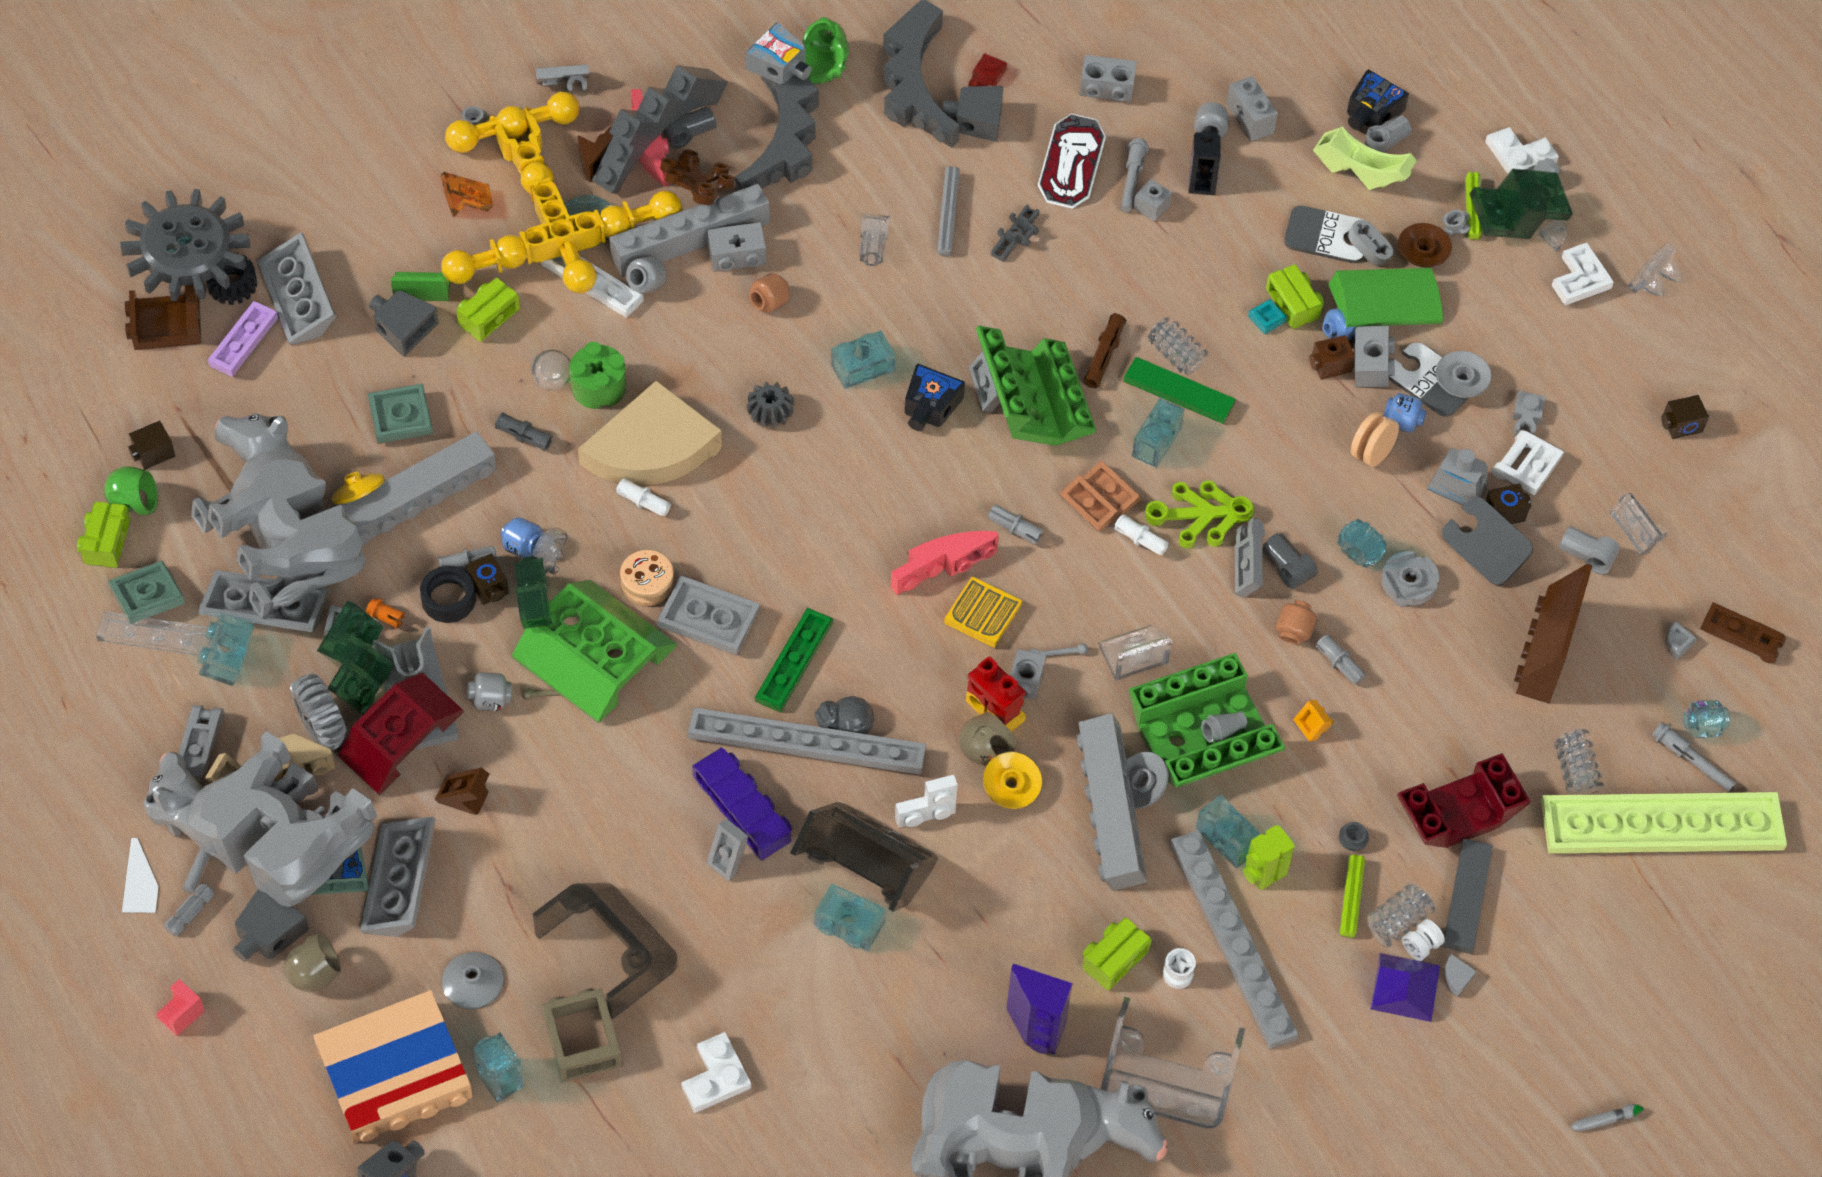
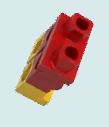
M985 658L968 674L966 702L979 715L986 712L992 713L1012 732L1025 721L1026 714L1020 709L1023 706L1024 700L1022 698L1026 696V691L1011 675L1009 676L1000 668L993 658Z

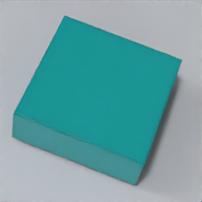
M1271 299L1251 309L1248 313V317L1264 335L1286 323L1287 316Z

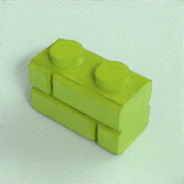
M1295 264L1283 270L1280 269L1270 273L1266 284L1267 292L1278 308L1287 316L1286 321L1293 329L1304 326L1305 323L1309 324L1318 320L1324 306L1321 294L1314 292L1310 286L1311 283L1307 273L1301 272Z
M495 278L489 284L484 283L479 287L477 294L469 300H463L456 310L458 324L481 342L520 310L519 296L510 287H506V284L498 278Z
M95 501L91 512H86L84 518V528L86 531L84 536L80 535L77 541V552L81 553L83 563L110 568L118 567L131 521L126 505L113 503L110 505L109 503Z
M1275 825L1266 830L1265 835L1260 834L1250 841L1243 874L1249 883L1255 884L1261 890L1272 885L1274 880L1278 881L1288 874L1294 851V843L1280 826Z
M1125 917L1118 924L1112 922L1103 933L1104 938L1098 943L1095 941L1091 942L1082 954L1084 956L1083 970L1093 979H1096L1107 991H1110L1150 951L1151 938Z

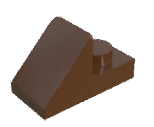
M611 126L604 134L598 136L595 143L578 135L579 155L585 178L589 182H592L613 138V135L609 133Z
M480 767L446 775L435 801L473 815L479 814L488 795L485 783L490 773Z

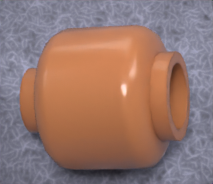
M769 273L754 281L750 286L749 299L754 308L764 313H770L782 307L789 300V285L785 279L776 273Z
M1295 600L1294 604H1285L1281 608L1275 625L1277 632L1280 634V639L1294 645H1300L1301 642H1306L1311 638L1317 622V616L1310 610V604L1301 600Z

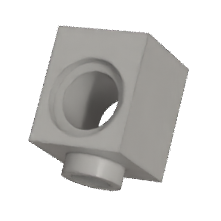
M1018 649L1010 675L1026 691L1024 699H1036L1044 674L1046 656ZM1028 675L1031 676V678H1023L1021 676Z

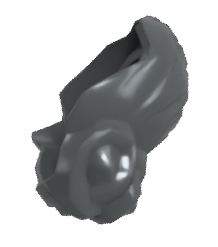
M848 696L836 703L825 701L815 711L817 724L822 728L868 734L873 727L874 714L872 707L865 699L860 697Z

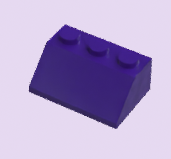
M1013 963L1006 1009L1025 1045L1030 1046L1038 1053H1051L1055 1055L1067 1023L1073 983Z

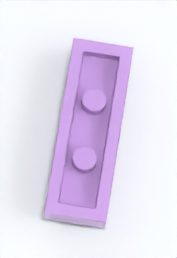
M253 301L209 357V366L233 377L278 319L277 311Z

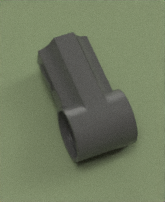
M705 106L683 115L663 131V134L673 148L679 149L686 146L692 137L716 128V120L710 107Z
M1282 533L1272 535L1263 544L1262 551L1279 568L1280 576L1289 588L1295 589L1318 574V569L1313 559L1306 553L1300 554Z

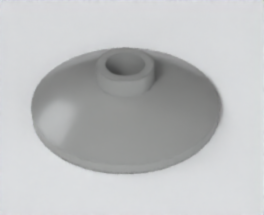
M1455 351L1440 359L1436 368V379L1439 385L1449 394L1461 398H1471L1482 394L1488 388L1491 381V370L1480 356L1467 351Z
M1140 752L1127 759L1135 809L1145 808L1155 803L1164 793L1169 778L1168 767L1160 756L1152 752Z
M468 952L455 957L446 966L442 975V987L446 997L454 1005L464 1009H478L489 1005L499 996L504 983L503 972L498 962L491 956L480 952ZM470 973L477 974V976L473 979H469L466 977Z

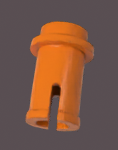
M373 598L366 609V614L370 615L369 617L379 619L395 629H398L402 624V621L399 619L405 618V612L385 604L381 598L378 600Z

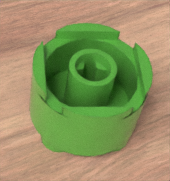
M589 342L572 357L569 365L571 389L575 399L581 405L591 409H600V406L608 404L609 407L613 406L623 398L626 392L625 360L617 350L606 345H600L598 342Z

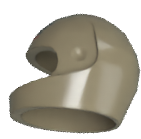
M990 712L971 718L964 724L959 735V744L962 752L968 759L978 764H987L992 758L996 757L992 749L995 746L1008 751H1014L1018 746V741L1012 732Z
M322 933L308 936L303 944L296 946L290 951L284 963V972L289 983L304 992L321 990L341 971L337 953L330 941ZM321 948H322V950H323V952H324V954H325L327 960L325 959V957H324V955H323V953H322V951H321Z

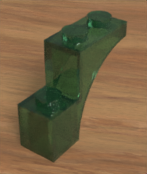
M535 556L524 557L520 562L514 563L520 621L524 629L551 625L553 623L548 591L550 582L543 558L538 559Z

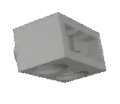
M1085 55L1080 96L1131 102L1137 61Z

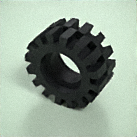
M242 255L245 257L246 262L244 270L225 265L222 269L227 275L237 274L242 276L238 281L230 283L227 289L218 284L214 278L206 281L210 295L212 294L213 299L217 300L219 298L222 304L228 300L229 305H234V300H238V304L243 303V297L248 300L251 298L250 293H255V287H257L255 268L250 259L247 260L245 255Z

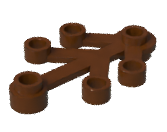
M683 150L682 154L679 155L678 162L671 158L662 159L660 170L666 172L665 181L690 190L693 200L698 204L712 205L715 199L718 198L720 191L732 189L734 186L735 177L728 174L729 166L724 163H714L712 171L702 174L699 168L700 158L696 151ZM718 179L717 183L710 184V182Z

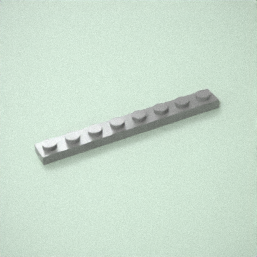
M701 708L693 709L688 731L689 739L918 775L922 773L926 751L925 743Z
M1199 830L1171 839L1170 846L1268 1049L1297 1040L1298 1033Z

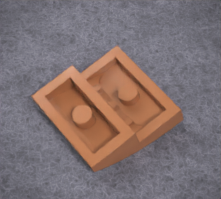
M1102 460L1083 478L1080 475L1077 476L1059 493L1098 532L1111 525L1121 515L1126 514L1141 501L1140 496Z

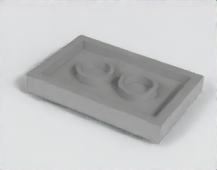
M681 575L657 620V626L738 655L760 611V604Z

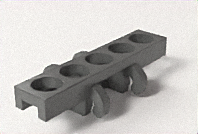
M1027 204L1017 218H1015V213L1012 212L1009 219L1014 224L1005 233L1003 228L998 230V235L1001 239L992 249L991 256L1004 262L1018 243L1028 247L1030 245V237L1039 233L1038 228L1033 223L1039 216L1040 210H1033ZM1027 213L1032 214L1029 219L1024 217V215ZM1004 241L1010 242V245H1004ZM1000 249L1005 250L1002 255L997 254V251Z

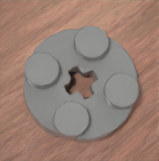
M1404 551L1394 554L1386 562L1381 575V585L1385 593L1393 599L1397 606L1420 605L1434 597L1439 581V572L1434 562L1428 557L1424 556L1423 559L1420 556H1415L1416 552ZM1406 574L1417 578L1412 583L1404 580Z

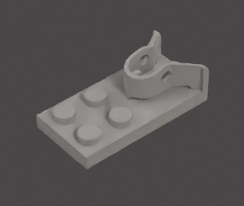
M430 627L425 628L420 639L397 645L387 646L377 639L373 640L385 693L395 683L424 673L447 694ZM455 721L444 732L436 727L414 750L458 740Z

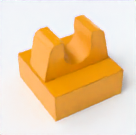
M1316 699L1309 700L1293 719L1309 742L1316 741L1322 733L1328 731L1334 724L1333 719H1330L1325 712V708Z

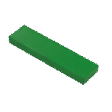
M1138 357L1134 358L1124 375L1123 382L1221 424L1225 423L1235 405L1236 399Z
M810 608L805 610L758 690L755 702L780 713L783 711L830 630L833 618Z

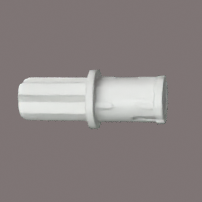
M623 478L617 486L616 494L631 500L638 508L645 507L660 516H666L671 508V504L668 501L652 494L650 488L638 486L626 478Z
M1125 514L1121 515L1115 524L1116 527L1114 529L1133 540L1136 546L1141 544L1159 555H1163L1169 546L1167 541L1150 532L1147 525L1142 526Z

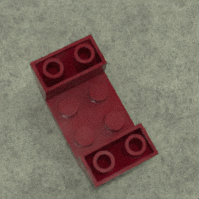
M420 673L395 683L352 726L338 757L380 796L401 775L396 767L436 727L444 732L464 713V710L424 673Z
M1503 753L1477 762L1472 775L1428 791L1426 785L1422 783L1397 793L1398 799L1423 843L1442 848L1459 844L1463 841V838L1469 840L1501 827L1531 802Z

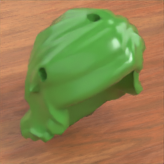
M822 17L809 25L802 41L806 47L805 63L812 68L807 78L814 85L831 82L833 78H840L842 71L846 69L845 63L849 55V44L844 29L835 21Z

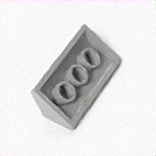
M300 232L257 260L284 332L291 345L321 337L337 317L305 235Z
M215 570L200 605L199 614L313 632L321 623L328 588L312 589L291 605L271 609L270 613L261 619L249 601L250 585L257 581L271 582L275 579L257 577L250 581L245 574Z
M433 816L381 825L360 930L363 934L399 937L415 927L436 820Z

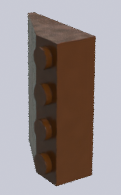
M1586 564L1549 585L1545 597L1539 595L1534 612L1539 613L1538 620L1532 618L1527 634L1533 637L1531 643L1525 641L1521 658L1526 659L1524 666L1518 665L1514 682L1519 683L1516 694L1550 704L1567 657L1593 565Z

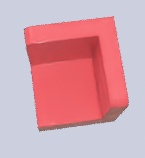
M180 979L170 987L174 998L156 1014L157 1018L176 1036L205 1011L201 998Z

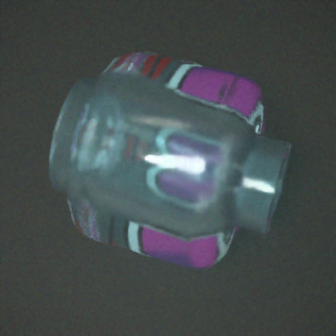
M1718 700L1693 701L1689 705L1688 711L1684 712V727L1689 729L1695 738L1720 737L1724 730H1727L1729 727V711Z

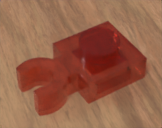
M984 53L973 69V78L969 80L968 87L988 86V84L996 86L1006 72L1008 63Z

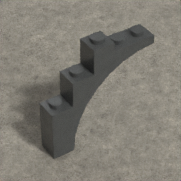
M920 0L884 33L883 52L892 58L884 65L883 83L892 89L884 97V115L892 122H896L903 127L913 122L916 127L927 131L936 140L952 148L959 140V124L946 115L932 99L925 86L921 72L923 55L931 40L942 29L943 10L927 0Z
M676 65L665 89L648 87L638 110L620 109L609 132L613 135V138L592 181L610 193L618 194L627 175L649 145L668 126L683 115L703 106L717 105L728 81L709 69Z
M793 75L785 84H778L761 76L762 81L772 93L777 105L779 122L774 137L764 153L750 167L735 176V192L759 184L760 188L763 189L770 184L777 183L784 176L792 183L812 172L813 154L805 146L816 139V122L809 113L819 107V90L808 78L802 80Z

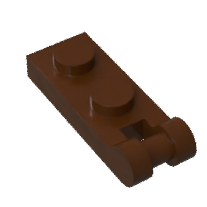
M1714 602L1700 630L1758 655L1766 663L1776 662L1779 655L1778 649L1782 648L1786 641L1783 633ZM1760 638L1766 640L1768 644L1761 642Z

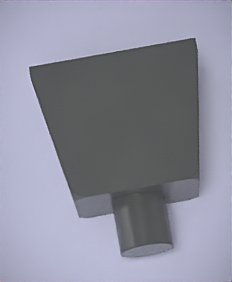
M1004 86L963 87L960 91L959 102L944 100L942 111L949 117H957L959 133L997 142Z
M397 291L388 300L380 295H376L369 304V308L375 312L373 318L376 331L404 357L439 324L437 307L402 291Z
M257 889L235 922L237 935L242 940L233 948V952L245 962L256 951L267 959H273L309 930L306 917L292 906H282L268 894Z

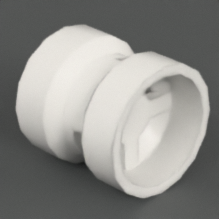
M1429 919L1423 920L1417 925V930L1410 931L1402 937V944L1405 950L1417 961H1422L1429 955L1431 949H1437L1445 941L1440 928Z
M1184 948L1170 951L1166 957L1163 969L1165 983L1175 989H1182L1191 984L1196 967L1194 955Z

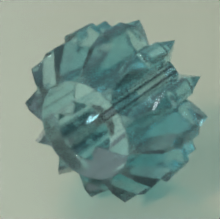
M1359 519L1351 521L1345 525L1338 535L1337 543L1341 547V552L1345 553L1348 559H1352L1356 565L1361 564L1366 568L1373 566L1375 563H1378L1386 551L1387 544L1383 540V535L1378 533L1376 528L1371 527L1368 522L1364 523Z

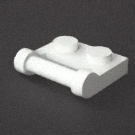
M1521 430L1516 435L1513 446L1502 461L1495 464L1491 472L1497 479L1507 480L1513 484L1520 483L1523 490L1535 496L1562 459L1564 452L1533 434ZM1529 447L1532 449L1517 470L1511 468L1524 448Z

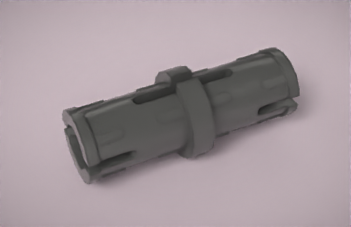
M504 412L498 416L495 423L496 429L516 437L518 442L523 443L525 441L543 451L549 448L553 439V435L533 427L531 422L526 420L522 422Z

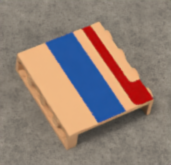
M431 990L313 1035L317 1051L327 1070L354 1144L360 1141L369 1142L375 1139L378 1134L388 1130H400L411 1121L419 1118H430L436 1115L439 1110L449 1106H461L473 1097L470 1082Z

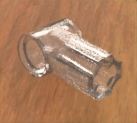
M862 214L860 261L864 262L867 266H877V264L883 263L885 240H888L890 216Z

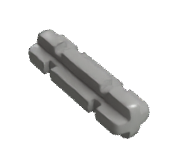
M200 884L194 890L196 894H191L175 911L176 916H171L165 922V929L169 933L178 936L185 929L183 925H188L204 908L202 904H207L213 898L214 892L208 885Z

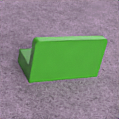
M395 272V276L391 277L393 295L397 291H402L423 301H449L450 282L442 273Z

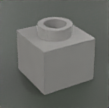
M1150 179L1135 195L1133 209L1155 222L1171 206L1172 192Z

